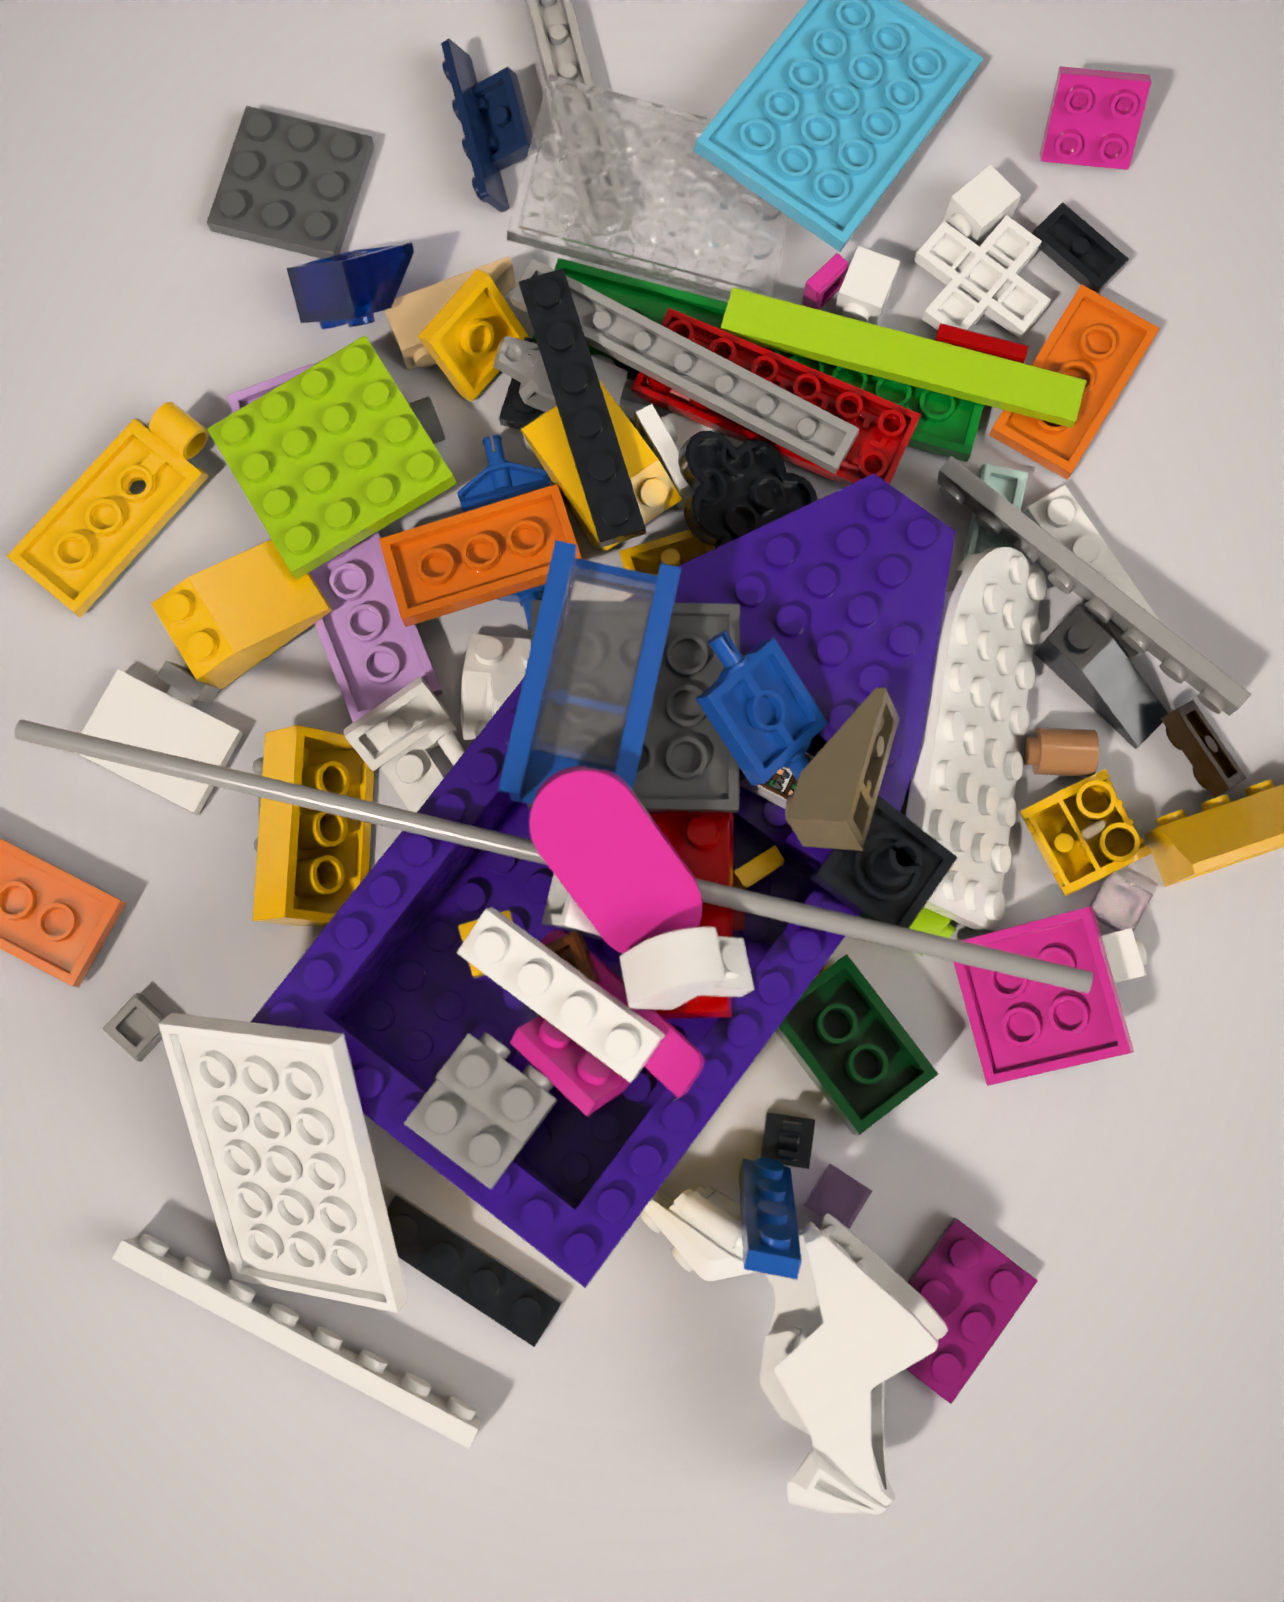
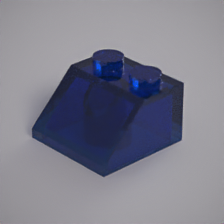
M412 242L356 249L287 268L300 322H319L321 329L334 328L347 323L348 327H355L375 322L373 313L390 309L393 305L414 254Z

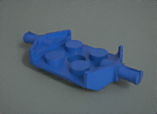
M492 435L496 449L494 453L490 437L487 436L482 440L488 460L487 467L457 492L462 511L464 513L550 486L548 474L543 469L506 460L500 435ZM545 584L498 598V600L520 603L521 607L524 608L527 628L531 631V600H542Z

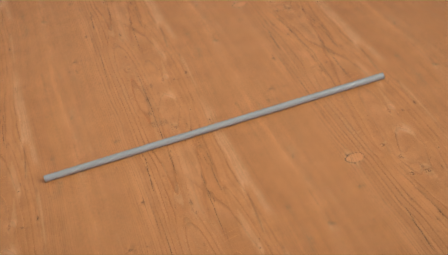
M19 720L15 727V738L18 740L547 865L536 850L531 839L27 720ZM695 878L699 886L702 902L1084 993H1089L1092 985L1093 972Z

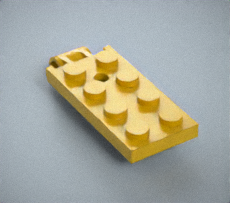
M171 401L164 403L154 412L149 422V429L140 419L134 418L6 557L81 618L208 479L209 476L201 468H196L187 460L196 456L204 448L209 438L208 430ZM141 480L146 483V488L142 493H131L130 488L135 481Z

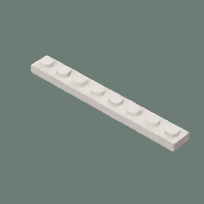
M142 1234L141 1238L134 1237L122 1240L112 1258L113 1260L468 1449L474 1441L483 1420L474 1416L477 1410L469 1403L453 1396L449 1397L448 1402L430 1393L432 1385L422 1378L410 1373H405L402 1378L385 1369L388 1362L382 1357L364 1349H361L359 1355L341 1346L344 1339L337 1333L321 1326H317L315 1331L297 1322L300 1316L290 1308L278 1303H273L270 1308L253 1299L256 1292L250 1287L234 1280H229L227 1285L210 1276L212 1272L211 1267L191 1257H185L184 1261L175 1258L167 1253L169 1246L153 1236Z

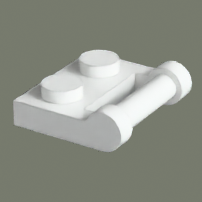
M450 719L380 766L409 811L417 812L444 778L428 753L440 746L454 766L465 752V749L455 736L457 729Z

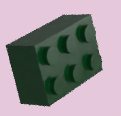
M847 954L813 979L775 1031L853 1135L862 1134L938 1075L935 1068Z

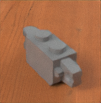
M505 336L497 348L493 367L521 382L519 394L524 404L546 412L555 406L556 402L538 344ZM591 355L598 379L636 428V411L619 404L620 399L623 398L641 405L649 402L641 399L631 391L634 381L626 378L628 370L616 366L614 361L606 356Z

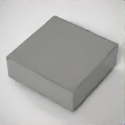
M135 993L102 1029L136 1061L142 1062L163 1039L158 1023L166 1017L142 994Z

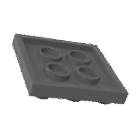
M246 106L207 219L210 230L337 262L374 149L372 136Z

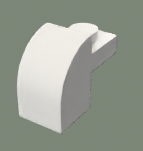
M715 927L689 928L665 933L648 939L619 956L629 1008L673 1010L698 995L742 997L754 990L743 938L717 937Z

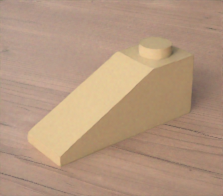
M509 256L382 303L388 324L407 370L414 367L426 368L436 364V361L417 336L476 269L489 274L503 297L509 293L516 285L513 265Z

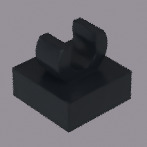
M766 1112L760 1157L775 1159L786 1166L809 1169L816 1120Z

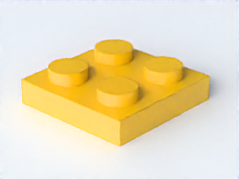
M476 269L417 337L459 395L473 402L500 371L493 367L501 340L505 336L524 340V337L529 336L489 274Z

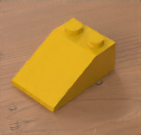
M599 380L644 525H646L681 501L682 498L659 459ZM555 405L520 428V431L553 484H558L564 502L592 547L607 551L618 543L602 548L600 546L558 408Z
M272 539L187 577L151 603L195 679L221 690L332 611V608L310 573L296 580Z

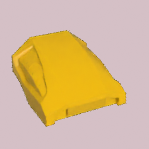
M1106 769L1020 811L1027 828L1065 897L1152 853L1148 844L1144 843V839L1136 831L1133 825L1134 821L1129 818L1123 807L1124 803L1116 795Z

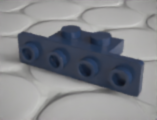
M448 38L441 43L445 61L442 62L445 76L452 85L455 97L452 100V107L462 125L465 137L462 139L464 152L472 164L475 176L472 178V186L482 202H487L498 211L503 212L509 209V203L500 171L537 152L517 74L507 66L477 83L471 57Z

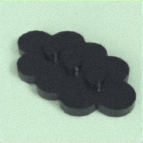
M700 431L690 437L679 451L678 465L680 472L687 484L693 489L684 506L686 525L695 537L704 543L714 545L715 549L818 500L816 491L811 483L803 476L787 473L784 460L778 450L765 441L759 439L747 440L736 448L722 434L713 431Z

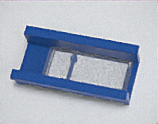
M555 540L498 791L509 793L513 801L533 805L541 785L555 773L572 766H587V768L604 769L615 773L633 791L681 567L660 563L658 576L578 559L577 545Z

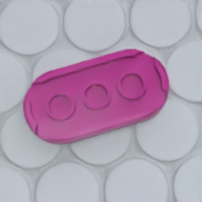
M572 766L555 773L541 785L530 811L529 827L533 844L540 856L607 944L619 953L624 954L653 937L673 931L698 928L702 917V898L694 875L622 778L604 769L598 770L587 768V766Z

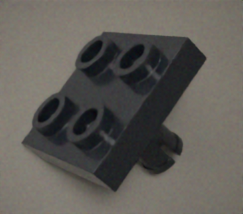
M878 795L863 851L831 849L810 878L858 916L910 928L958 857Z

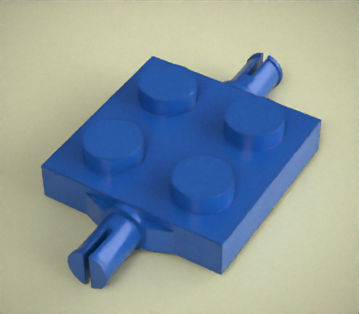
M727 630L716 634L707 643L711 646L724 668L717 681L698 696L696 701L752 786L766 783L780 768L788 766L798 782L800 773L810 763L805 753L812 738L828 722L775 638L761 641L748 654L742 656L728 635Z

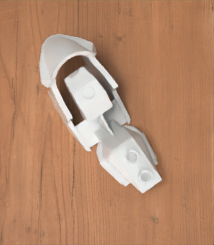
M702 1185L695 1191L688 1189L675 1200L657 1191L641 1212L640 1216L647 1226L656 1233L662 1231L674 1247L671 1249L672 1255L686 1271L691 1273L694 1270L705 1281H715L755 1272L743 1269L740 1204L711 1186L706 1188ZM827 1213L823 1217L821 1228H817L810 1222L806 1225L805 1232L798 1233L802 1261L797 1280L765 1274L773 1287L774 1308L771 1332L765 1335L759 1381L762 1390L780 1417L812 1438L813 1448L788 1483L789 1503L825 1513L882 1514L895 1501V1493L888 1480L884 1436L885 1380L935 1352L939 1345L937 1340L946 1335L948 1327L929 1302L840 1221Z

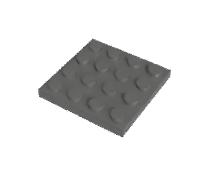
M531 600V644L542 600ZM570 601L550 691L565 690L571 696L627 708L650 602ZM674 603L633 788L634 794L648 812L737 813L739 811V765L696 701V698L717 681L724 668L707 642L716 634L727 630L728 635L740 652V604ZM548 700L539 740L616 757L625 716L571 704L558 706L553 700ZM527 804L528 810H531L533 805Z

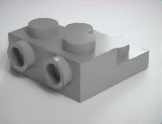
M485 1032L477 1040L468 1033L435 1077L437 1080L404 1124L492 1190L555 1105L557 1099L548 1093L553 1084L536 1069L528 1065L521 1073L506 1062L505 1059L511 1051Z

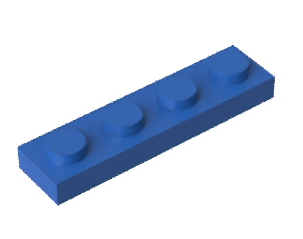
M760 1157L756 1160L743 1158L739 1173L743 1269L797 1280L802 1259L791 1167H785L781 1162L766 1157Z

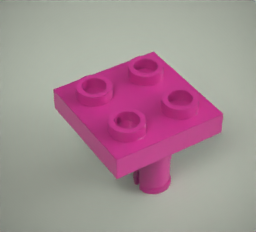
M1059 66L1040 150L1041 162L1129 170L1152 83L1150 75Z

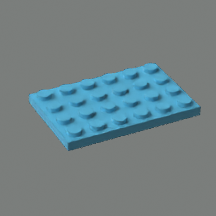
M808 0L697 138L693 151L841 252L977 72L984 58L900 0Z

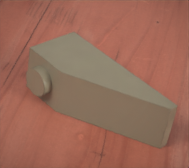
M875 688L800 773L795 792L790 794L787 799L785 815L787 823L791 825L803 847L863 851L900 719L886 688Z

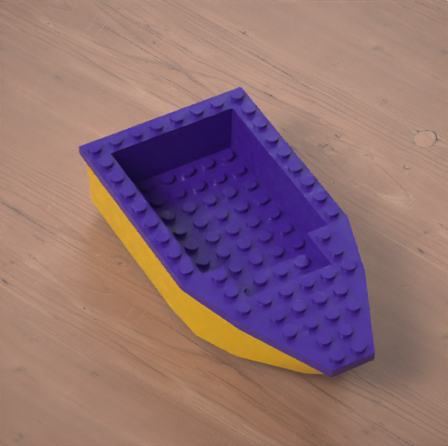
M872 474L678 566L681 567V573L674 603L740 604V654L742 656L748 654L761 641L775 638L828 722L812 738L806 751L807 754L813 757L818 754L875 688H886L900 719L878 795L899 812L901 811L922 742L955 530L883 479ZM634 594L623 602H650L651 598ZM523 679L417 813L532 840L529 827L531 810H528L527 804L513 801L509 793L498 791ZM739 767V778H740V776H741V774H742V772H743L740 767ZM739 786V811L732 813L733 871L773 846L777 847L785 859L782 866L745 890L858 916L810 878L831 848L803 847L791 825L787 823L784 808ZM401 831L250 1022L343 1033L363 1113L586 1288L845 936L744 912V931H732V938H743L754 990L742 997H732V1017L665 1019L702 1053L704 1058V1067L688 1092L680 1098L676 1097L649 1070L643 1067L636 1079L629 1084L625 1091L586 1116L553 1085L548 1093L556 1098L557 1102L493 1189L490 1190L410 1129L404 1122L437 1080L435 1077L468 1033L479 1040L486 1032L511 1051L505 1061L521 1073L528 1065L540 1072L510 1043L517 1029L538 1017L539 1014L487 975L478 978L472 976L469 962L457 954L463 944L458 925L479 919L487 908L493 907L499 912L509 910L513 922L541 942L549 932L561 930L541 924L554 873L545 864ZM583 936L588 949L623 980L619 957L622 954L613 949L605 940H596Z

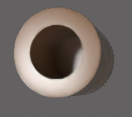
M1036 728L1033 737H1026L1024 761L1026 765H1032L1035 775L1090 777L1096 773L1099 759V739L1096 730Z

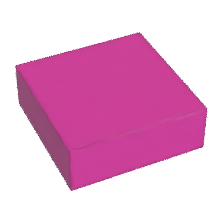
M836 253L806 282L802 300L804 306L820 310L840 290L848 271V262L842 256Z

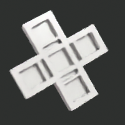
M1007 215L980 247L943 221L918 250L914 262L946 285L925 310L922 320L937 331L940 323L970 331L979 319L986 314L1020 340L1045 311L1051 300L1017 275L1038 251L1042 241Z

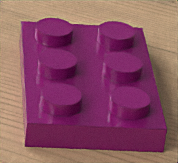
M957 1218L952 1219L908 1281L947 1324L948 1331L944 1337L937 1340L939 1345L935 1352L907 1367L906 1370L950 1404L953 1403L1038 1282L1037 1279Z

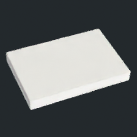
M118 669L81 732L82 734L222 767L226 766L243 736L240 730ZM77 754L196 815H199L214 786Z

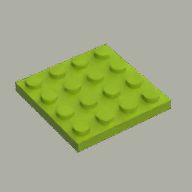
M365 335L207 428L296 580L457 484L452 472Z

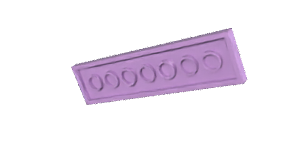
M312 364L227 395L226 397L232 412H236L312 367ZM379 531L309 572L332 608L330 613L314 624L353 723L419 676L423 678L436 696L443 694L416 624L405 627L401 620L379 542L381 538Z

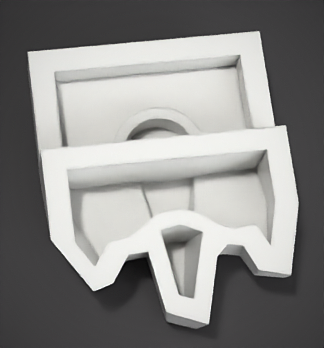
M469 634L461 685L460 719L464 740L475 739L524 678L531 639Z

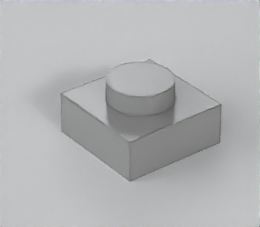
M165 661L157 675V678L171 685L167 691L168 694L190 706H193L196 700L213 704L221 690L210 684L197 681L191 670L169 661Z

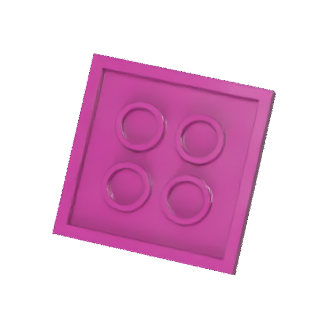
M1085 907L961 940L1093 972L1089 993H1084L954 962L987 1086L1134 1052L1093 907Z

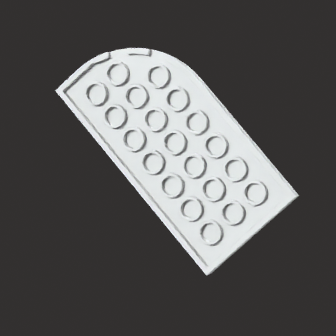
M1010 547L984 548V551L979 554L968 555L955 570L959 580L954 591L945 593L922 742L911 776L906 817L958 857L924 907L978 932L986 933L997 931L998 920L1003 917L1005 911V898L1002 888L1004 873L1008 872L1011 864V851L1008 846L1010 827L1015 824L1017 818V804L1014 800L1016 781L1021 778L1023 772V759L1020 754L1022 736L1027 732L1029 726V714L1026 708L1028 690L1033 687L1035 681V669L1032 663L1034 644L1039 642L1041 635L1038 613L1040 600L1044 599L1047 588L1044 572L1035 564L1031 565L1023 553Z

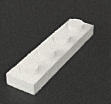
M1066 485L1026 508L1025 515L1158 619ZM1097 620L1100 626L1114 638L1129 660L1141 654L1123 640L1122 634L1124 632L1111 621L1104 624Z
M493 907L485 909L457 954L629 1082L636 1079L666 1035L594 981L589 980L579 970Z

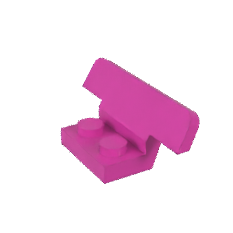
M553 930L543 938L541 943L546 945L570 932ZM590 951L601 979L596 984L629 1007L624 981ZM630 1008L666 1034L644 1067L676 1097L680 1098L688 1092L704 1067L702 1053L656 1010ZM540 1015L519 1027L510 1042L586 1116L625 1091L631 1083Z

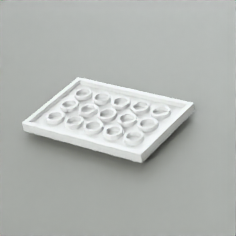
M178 1013L169 1014L158 1024L232 1279L398 1313L408 1301V1295L344 1034Z

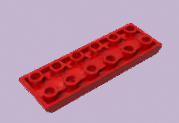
M668 308L661 323L662 326L859 428L858 436L835 475L641 372L638 373L631 388V391L638 397L741 442L755 439L765 441L777 449L784 460L844 486L851 485L872 474L877 475L888 484L891 483L921 414Z

